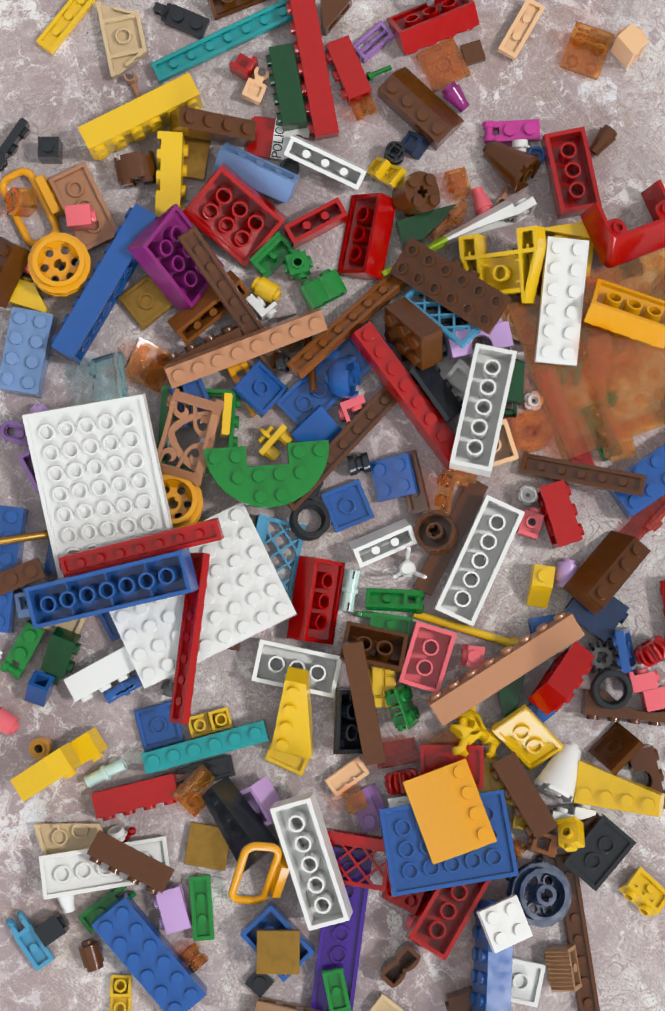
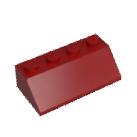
M435 0L432 7H428L425 2L387 18L398 47L405 55L414 54L419 49L434 46L443 39L453 38L460 32L470 31L475 26L480 25L473 0Z
M383 193L351 195L348 221L345 226L337 268L339 275L364 280H382L383 274L381 271L385 267L396 210L391 197Z
M299 556L292 605L297 615L289 618L286 638L333 645L345 563L316 557Z

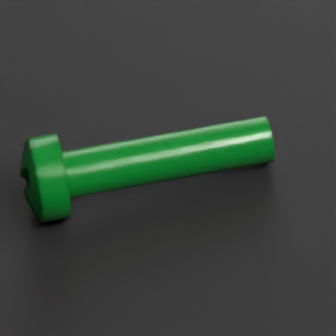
M388 65L372 73L369 71L366 73V77L369 81H372L373 77L392 70V67Z

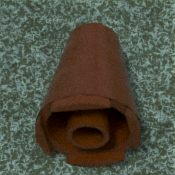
M496 140L489 141L483 148V157L509 188L517 194L529 185L526 181L530 177L532 179L535 177L541 164L537 156Z

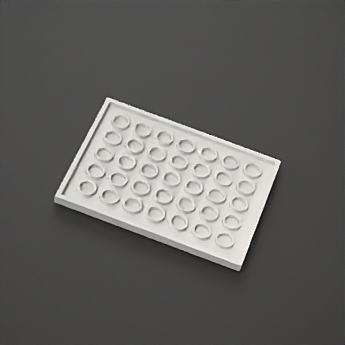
M145 393L22 415L58 579L64 578L58 557L173 528Z
M242 502L206 519L219 518L224 535L222 540L189 548L190 553L210 554L197 663L297 615L252 519ZM185 594L109 612L145 689L175 675Z

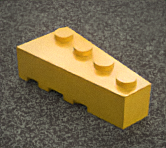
M157 131L160 148L157 149L159 169L156 171V185H158V189H156L155 215L158 217L174 204H177L182 211L185 209V205H182V197L186 198V185H183V177H187L188 166L184 165V157H188L189 145L185 144L183 132Z
M288 666L271 750L312 758L315 742L310 699L309 671Z

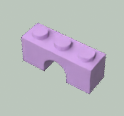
M499 319L491 334L481 331L474 337L483 338L489 346L507 349L514 346L509 321L502 322V319ZM468 330L456 331V336L461 341L468 335ZM445 335L450 360L473 354V339L462 349Z

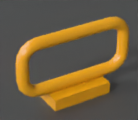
M21 167L8 173L1 179L0 194L23 241L32 248L38 240L31 239L7 190L8 184L20 176L28 177L52 226L49 234L60 232V225L56 217L60 218L65 213L48 178L42 174L36 177L32 170Z
M251 842L242 848L228 891L231 901L238 904L256 905L267 900L270 892L272 898L281 897L289 873L286 858L281 848L274 843ZM252 851L273 852L274 855L261 894L257 896L238 895L237 890L249 853Z

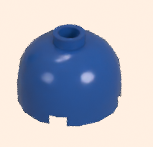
M342 357L334 360L329 370L325 373V382L328 383L330 390L338 397L356 398L359 391L355 390L357 385H361V369L359 362H355L356 357Z

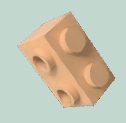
M634 23L628 28L626 26L622 27L616 33L617 37L612 41L613 46L610 50L625 68L629 67L642 55L649 43L644 31L640 27H636Z

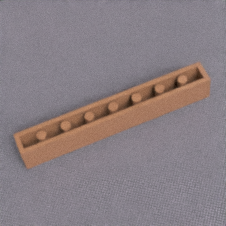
M314 308L162 366L169 386L173 389L328 330L322 311Z
M564 611L556 614L553 617V621L548 624L543 623L539 625L531 635L526 634L520 637L518 643L514 646H506L500 651L501 654L495 658L493 656L487 658L478 669L472 668L467 671L464 678L453 680L447 685L448 688L442 692L436 691L429 696L430 699L426 703L437 721L442 726H445L585 636L573 614L569 612L564 613Z

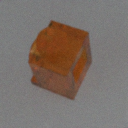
M465 167L444 173V181H449L446 182L448 193L452 194L455 201L467 199L471 188Z

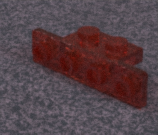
M665 495L638 512L619 532L634 536L640 541L646 533L651 530L655 532L663 524L661 520L665 517Z

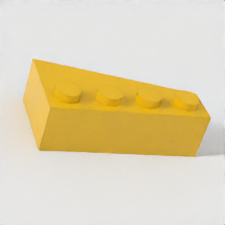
M579 760L574 803L655 817L663 815L664 793L634 782L622 775H614L608 769L599 767L587 760Z

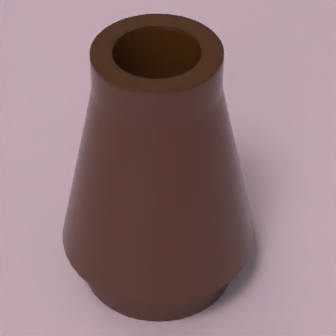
M606 124L603 128L600 127L592 145L589 147L590 152L599 156L602 151L616 140L617 132Z

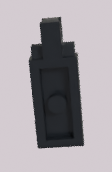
M156 2L153 7L154 14L161 16V21L165 22V25L199 39L204 37L210 24L209 18L175 4L167 3L166 6Z

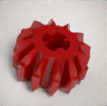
M661 635L653 636L641 642L634 649L635 659L643 668L657 665V663L665 658V639Z
M408 768L387 773L384 776L387 793L390 795L406 793L402 782L418 777L417 769Z

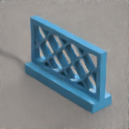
M415 288L404 296L442 328V333L462 349L482 331L469 322L468 325L456 326V318L460 317L455 313L441 314L442 305L435 301L426 302V295L424 294L423 302H413L411 299L415 295L423 294ZM438 306V314H428L426 307ZM453 318V326H443L441 319ZM468 330V335L462 341L456 336V331Z
M258 514L254 526L263 544L265 545L272 541L277 549L269 557L272 558L279 553L285 562L276 571L285 566L291 571L290 578L284 582L279 576L291 599L303 540L297 538L292 541L286 532L290 529L289 521ZM269 522L277 523L282 531L272 537L268 531ZM281 524L287 525L288 527L284 529ZM299 524L303 530L306 529V525ZM284 533L289 544L279 549L274 538ZM292 546L295 551V557L287 561L281 551Z

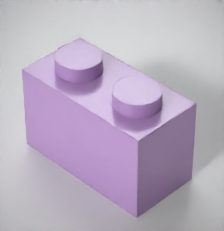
M182 883L168 886L163 893L158 892L153 897L155 908L159 909L161 917H159L160 927L162 930L165 929L166 935L191 928L192 919Z

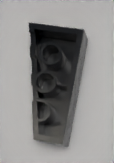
M228 776L211 786L202 795L207 808L236 861H238L242 848L251 842L279 844ZM270 851L250 852L243 873L259 862Z

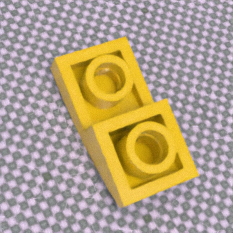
M228 707L191 716L187 726L190 737L195 738L231 728L233 724Z
M111 975L109 1011H132V975Z

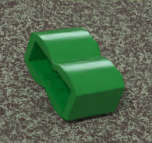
M326 269L319 274V278L315 280L309 278L301 283L302 286L299 288V291L309 310L319 309L347 294V289L336 269L332 271Z

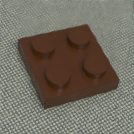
M615 722L588 752L616 775L644 744L621 724Z

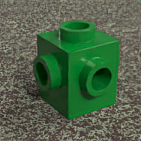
M300 249L288 252L289 255L285 256L286 262H283L285 274H289L290 279H296V281L304 280L307 276H310V268H313L311 256H306L305 250L300 251ZM296 262H302L300 266H296L294 264Z

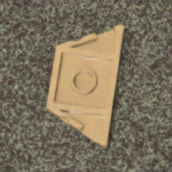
M96 2L110 75L113 80L148 54L142 22L137 11L124 10L122 7H111L103 5L102 2Z

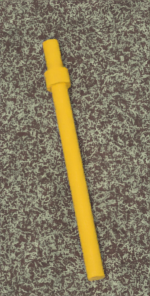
M425 612L413 614V618L504 646H514L518 643L517 638H506Z

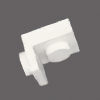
M251 294L246 298L249 306L262 321L266 318L268 320L277 313L278 304L275 301L265 309L266 304L259 296L255 298Z

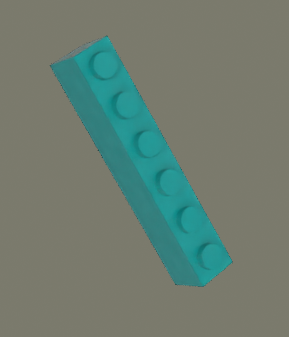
M261 719L144 751L141 753L145 772L150 774L269 741V735L265 720Z

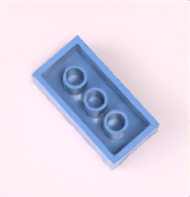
M12 307L0 366L1 391L42 398L52 349L51 339L55 334L57 318L54 314Z

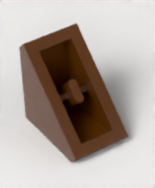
M320 0L322 29L325 36L328 35L352 7V0Z

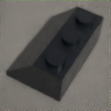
M437 364L423 371L417 366L409 371L410 376L446 424L460 415L463 400L458 395L455 397L451 391L453 389L452 385L447 379L443 380L440 376L441 370Z
M336 688L333 754L363 753L350 688Z

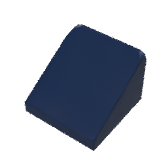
M410 130L401 141L405 152L417 160L421 158L429 147V143L424 136Z

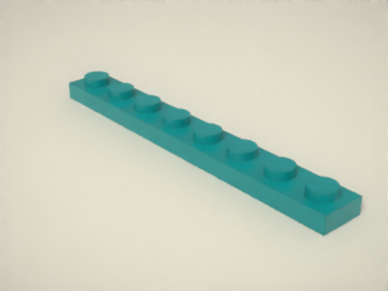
M281 0L150 63L159 83L170 80L292 21V14L288 15L286 2L289 0Z

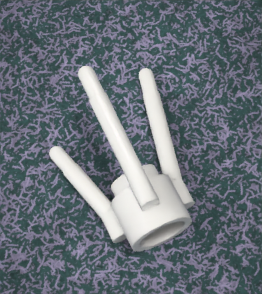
M410 546L406 549L405 561L399 565V571L392 575L393 579L401 575L403 577L414 575L423 579L427 578L425 574L415 571V565L410 561Z

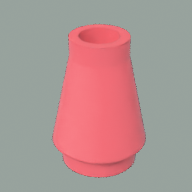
M481 186L471 190L475 215L479 216L494 207Z

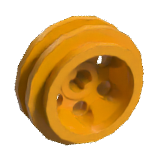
M51 233L41 237L32 246L28 256V270L34 284L44 293L54 297H67L79 292L90 277L91 259L86 246L77 237L67 233ZM68 249L69 252L68 254H62L61 250ZM50 251L54 253L52 257L46 256ZM74 259L79 260L77 266L72 265ZM59 264H63V266L65 267V269L62 270V271H59V269L56 268V267H57ZM47 265L49 269L46 272H42L41 267ZM55 277L59 279V281H52L51 279Z
M162 473L165 489H170L166 493L168 504L174 502L177 506L175 509H170L169 506L173 528L197 523L201 518L204 508L202 491L199 486L193 485L192 481ZM180 488L185 490V493L180 495L177 491ZM191 502L192 505L190 508H185L184 503Z

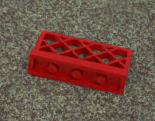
M326 828L332 847L336 844L342 845L346 851L340 858H336L338 866L343 872L341 876H346L348 879H343L344 885L386 892L388 880L387 863L385 861L378 866L372 857L377 851L385 852L382 837ZM356 848H362L367 855L359 862L351 854ZM346 855H349L355 865L345 871L339 861ZM369 858L376 868L369 874H366L360 864ZM356 867L364 876L359 881H353L348 875ZM378 870L383 877L382 885L373 884L369 876Z

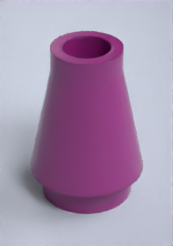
M454 81L441 91L444 95L443 98L457 108L460 113L470 106L460 85H457Z

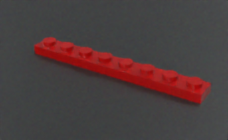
M217 517L58 557L63 576L66 578L219 541L224 538L219 518Z
M190 553L199 589L185 594L169 722L189 724L208 568L210 565V554Z

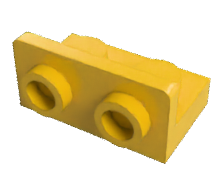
M641 866L637 867L628 881L618 888L623 893L624 898L633 902L638 907L640 913L645 916L652 917L658 915L665 906V889Z

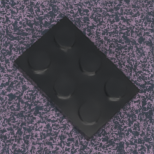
M604 814L599 817L584 835L585 847L570 852L562 862L595 891L598 890L636 844L631 837Z

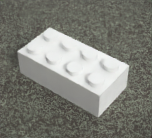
M260 639L251 681L284 687L289 666L309 671L310 691L312 694L334 698L342 660L339 659L340 655Z

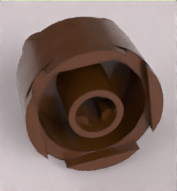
M143 151L120 155V160L115 157L114 165L118 184L124 186L125 189L137 187L136 183L144 182V185L156 184L157 166L154 152L148 151L149 155H143Z
M417 171L404 177L392 191V200L398 211L401 210L406 217L424 214L433 210L441 201L436 177L432 173L428 174L423 171Z
M430 510L421 515L416 520L413 530L417 543L423 550L432 555L449 553L458 541L457 525L447 513L440 510ZM438 529L440 531V534L434 536L432 532H436Z

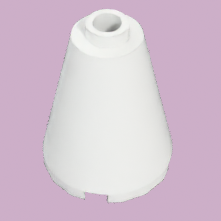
M568 741L567 744L563 743L564 749L553 755L533 784L537 786V790L554 799L563 797L562 802L572 803L576 787L578 763L582 752L577 744Z

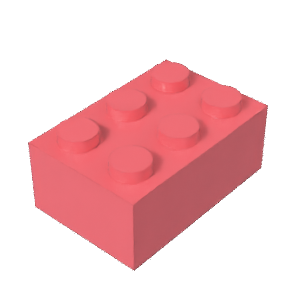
M415 621L406 650L402 673H399L397 681L433 693L440 691L457 633Z

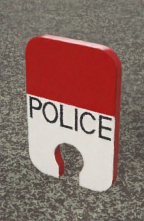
M255 116L251 119L256 121L255 141L246 146V150L260 158L283 161L289 158L284 155V152L292 135L295 134L304 139H309L308 125L307 128L283 132L282 125H278L276 118Z

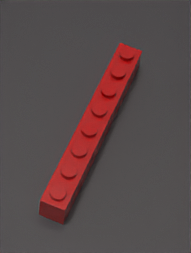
M289 0L286 2L288 15L292 14L293 22H289L291 35L295 34L297 41L293 42L295 55L299 54L300 62L297 63L299 75H303L304 80L301 83L302 95H306L308 103H304L306 116L310 115L311 123H308L310 136L314 135L315 141L339 137L315 0Z
M369 321L349 338L440 462L448 470L455 440L454 434L371 321Z

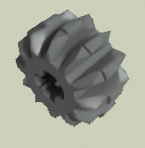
M597 640V646L593 642L589 643L591 650L586 649L595 656L591 662L593 665L591 673L594 674L597 669L598 673L604 671V669L611 670L609 665L617 666L615 662H612V659H617L618 656L612 655L616 648H609L610 642L606 641L603 644L602 640ZM598 652L599 654H604V656L602 657L603 662L596 660L598 658Z

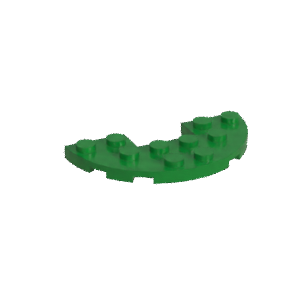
M329 440L287 443L288 464L247 467L246 446L203 449V454L210 475L219 485V488L227 495L249 506L274 508L298 500L314 487L327 463Z

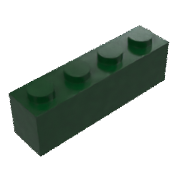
M293 43L269 47V55H266L267 67L272 68V74H269L271 87L275 86L276 93H273L274 106L278 105L279 112L276 113L277 123L282 125L283 132L307 128V118Z

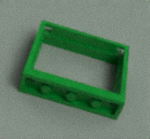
M162 386L158 447L169 411L166 403L170 394L168 391L171 388L170 386ZM176 387L180 389V392H184L183 387ZM206 388L210 398H221V395L224 393H232L230 434L228 435L227 447H238V437H235V428L239 429V416H236V408H240L241 398L233 390ZM169 438L167 439L165 448L168 447ZM168 453L163 456L162 463L174 467L177 466V464L167 463ZM182 464L180 467L181 469L194 472L185 464Z

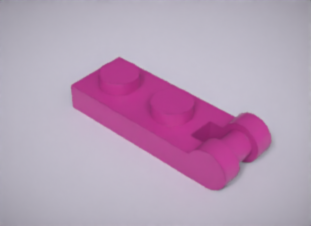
M539 119L484 121L482 123L483 130H485V136H483L484 144L494 140L501 143H512L513 140L526 139L528 142H536L541 139ZM493 130H498L499 135H493Z

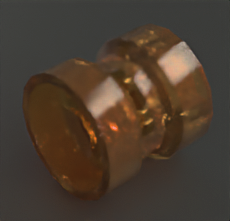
M370 94L364 96L360 101L355 100L351 102V108L357 121L365 119L367 115L377 114L376 105Z
M196 942L192 943L179 955L182 961L187 962L188 968L192 973L202 967L209 959L204 953L199 951V946Z

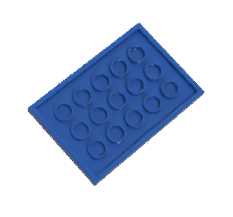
M504 790L479 793L497 841L434 865L431 862L411 805L379 809V821L392 897L519 876Z

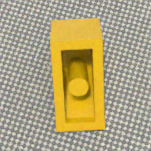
M21 276L9 304L19 308L50 313L38 288L32 283L33 280Z
M540 564L531 565L526 599L527 606L547 608L553 588L556 567Z

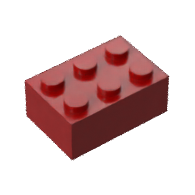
M564 480L535 489L552 548L555 549L583 540L584 530L581 523L578 524L576 515H578L576 505L574 503L571 504L569 496L572 494L569 484H565Z
M575 641L556 656L528 700L546 715H549L554 710L557 712L564 702L567 704L574 697L573 690L583 683L584 679L582 676L592 669L593 665L591 662L595 656L579 642Z

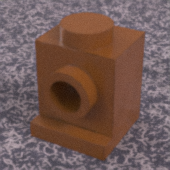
M548 833L538 839H533L531 836L528 837L526 845L530 846L529 851L553 859L558 849V836ZM539 840H543L545 842L544 848H540L538 846Z

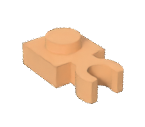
M256 67L253 79L248 78L241 98L259 106L268 86L263 83L268 80L269 72L267 71L265 76H259V67Z

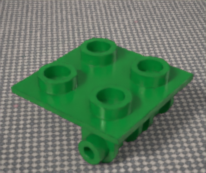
M403 683L395 688L394 692L393 689L385 691L386 696L384 698L387 706L399 703L388 709L393 710L399 707L401 709L390 715L403 714L392 718L395 728H398L399 732L407 728L411 729L420 722V713L418 708L413 705V693L410 687Z

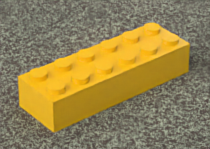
M187 73L77 128L94 161H101L108 158L109 154L116 150L117 152L122 151L129 144L141 142L147 135L162 131L165 126L170 124V113L179 106L201 110L203 104L192 77Z

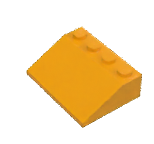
M466 759L402 782L433 865L497 841Z

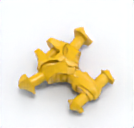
M476 706L457 717L458 724L450 725V731L460 740L458 746L452 747L453 756L461 755L467 757L469 754L466 750L467 745H471L479 739L481 743L488 746L487 753H485L486 758L497 759L498 756L495 753L501 744V740L491 729L485 728L480 714L476 713ZM499 721L493 722V723H492V726H494L495 724H497Z

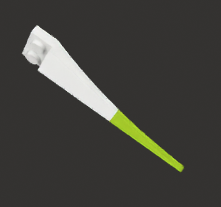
M525 197L519 200L515 207L513 203L505 200L428 244L427 247L436 251L458 242V236L481 234L517 224L533 214L537 203L533 197L528 200ZM393 265L381 271L384 276L390 274Z

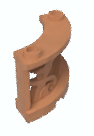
M175 388L173 395L169 394L166 403L169 411L157 450L162 473L193 482V485L201 486L207 468L203 449L213 448L216 438L215 433L220 423L225 401L216 399V402L180 392L178 388ZM178 402L192 405L193 413L189 414L187 406H184V412H180L178 410ZM197 407H198V408L205 409V410H209V411H201V412H198ZM174 415L180 418L172 424ZM198 419H201L200 424L206 423L207 428L205 430L199 429ZM193 421L196 433L204 438L205 441L204 443L190 445L184 452L178 443L175 432L184 424ZM169 438L172 447L165 448L167 439ZM194 448L199 451L198 457H194L193 453L190 455V458L187 456ZM166 453L171 455V459L168 462L174 461L178 456L180 460L176 467L162 463L163 456ZM184 463L194 472L181 469L180 467Z

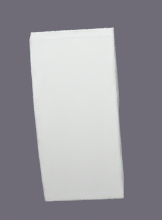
M572 804L571 812H569V808L557 806L556 809L550 808V813L555 820L576 816L579 820L596 815V810L591 808L590 805Z

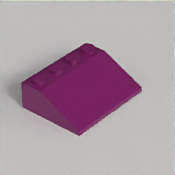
M174 204L144 229L127 249L175 309L181 310L193 308L209 287V284L177 238L191 228L193 224L180 207Z

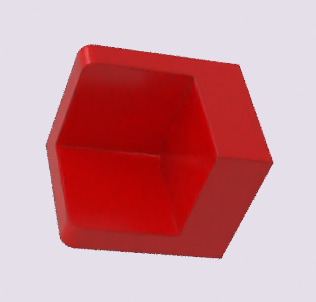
M240 53L235 62H230V72L247 82L258 66V61L254 55L252 58H249Z

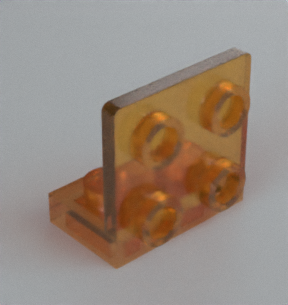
M576 21L560 67L598 80L615 34Z
M443 469L438 477L440 489L439 494L435 496L436 510L450 514L455 484L467 487L469 483L476 484L477 475Z

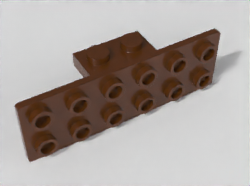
M411 237L390 273L480 330L491 334L510 303L511 298L479 279L480 274L471 268L468 271L462 268L464 264L455 258L450 261Z

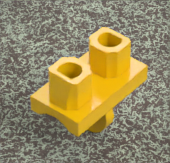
M284 424L272 436L270 434L275 428L271 425L266 431L261 427L258 430L262 434L257 440L259 443L263 444L268 439L258 451L263 458L266 456L275 462L281 455V452L274 445L280 441L287 447L286 444L294 440Z

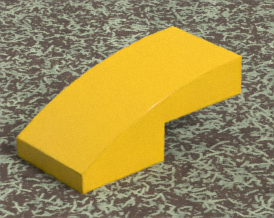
M376 156L368 166L366 175L378 182L396 188L398 183L407 174V171L401 166L391 164L385 158Z

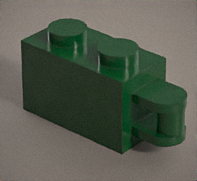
M515 361L506 404H513V409H506L505 406L503 417L516 418L517 405L523 403L525 361Z
M59 626L51 634L40 668L46 674L55 677L54 685L56 686L60 679H64L68 672L72 673L76 664L73 661L74 656L78 655L82 646L79 643L81 635Z

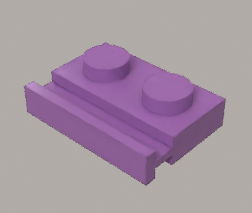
M376 783L349 793V800L363 834L380 828L378 810L385 809V805Z

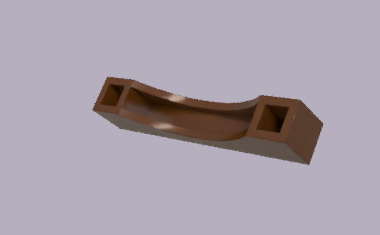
M583 689L581 714L586 715V719L599 720V716L607 717V721L619 722L620 718L628 719L627 723L640 724V720L648 721V725L661 726V722L665 723V709L650 712L635 710L627 706L617 710L604 709L594 702L590 689ZM599 690L600 696L605 701H617L607 691Z

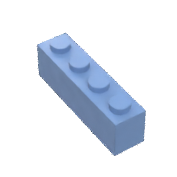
M227 142L219 149L213 171H216L224 162L258 193L268 195L276 202L285 204L293 197L300 178L299 175Z

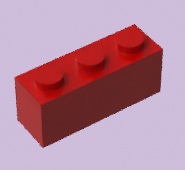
M349 35L327 43L325 52L327 64L331 63L333 67L331 71L335 82L339 81L341 86L339 91L343 101L347 100L350 106L370 98L372 89Z
M337 197L284 225V232L293 249H296L347 222L348 214Z

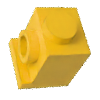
M576 816L555 820L558 825V845L567 852H574L578 848L585 847L584 823Z

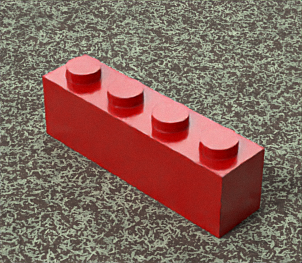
M175 771L95 791L91 794L96 818H103V821L116 818L115 814L122 812L124 816L136 813L135 809L142 807L144 811L156 808V804L164 802V805L176 803V799L181 796Z

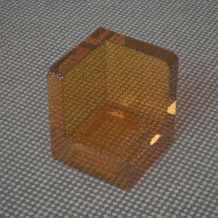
M11 187L4 196L7 215L30 217L38 208L34 189Z
M360 785L348 789L341 794L349 815L369 807Z

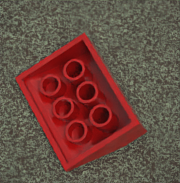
M222 162L183 211L192 223L244 267L250 262L249 259L279 229L286 218L282 212L224 162Z

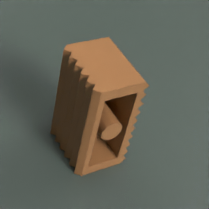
M553 944L546 948L544 961L548 965L547 980L551 986V991L576 992L580 989L582 983L576 945Z

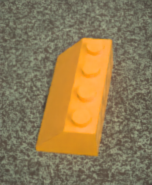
M598 278L584 322L664 349L665 301Z

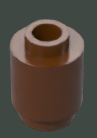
M93 938L82 941V946L78 950L87 972L103 968L104 958L99 941H94Z

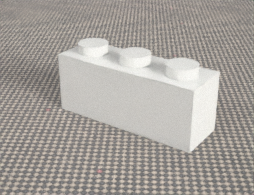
M404 518L353 540L348 544L356 563L361 568L401 551L408 546L415 545L417 541L411 525Z

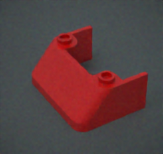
M661 179L641 192L653 222L628 231L622 220L618 218L607 220L600 202H596L580 215L599 259L606 268L618 267L665 248V187Z

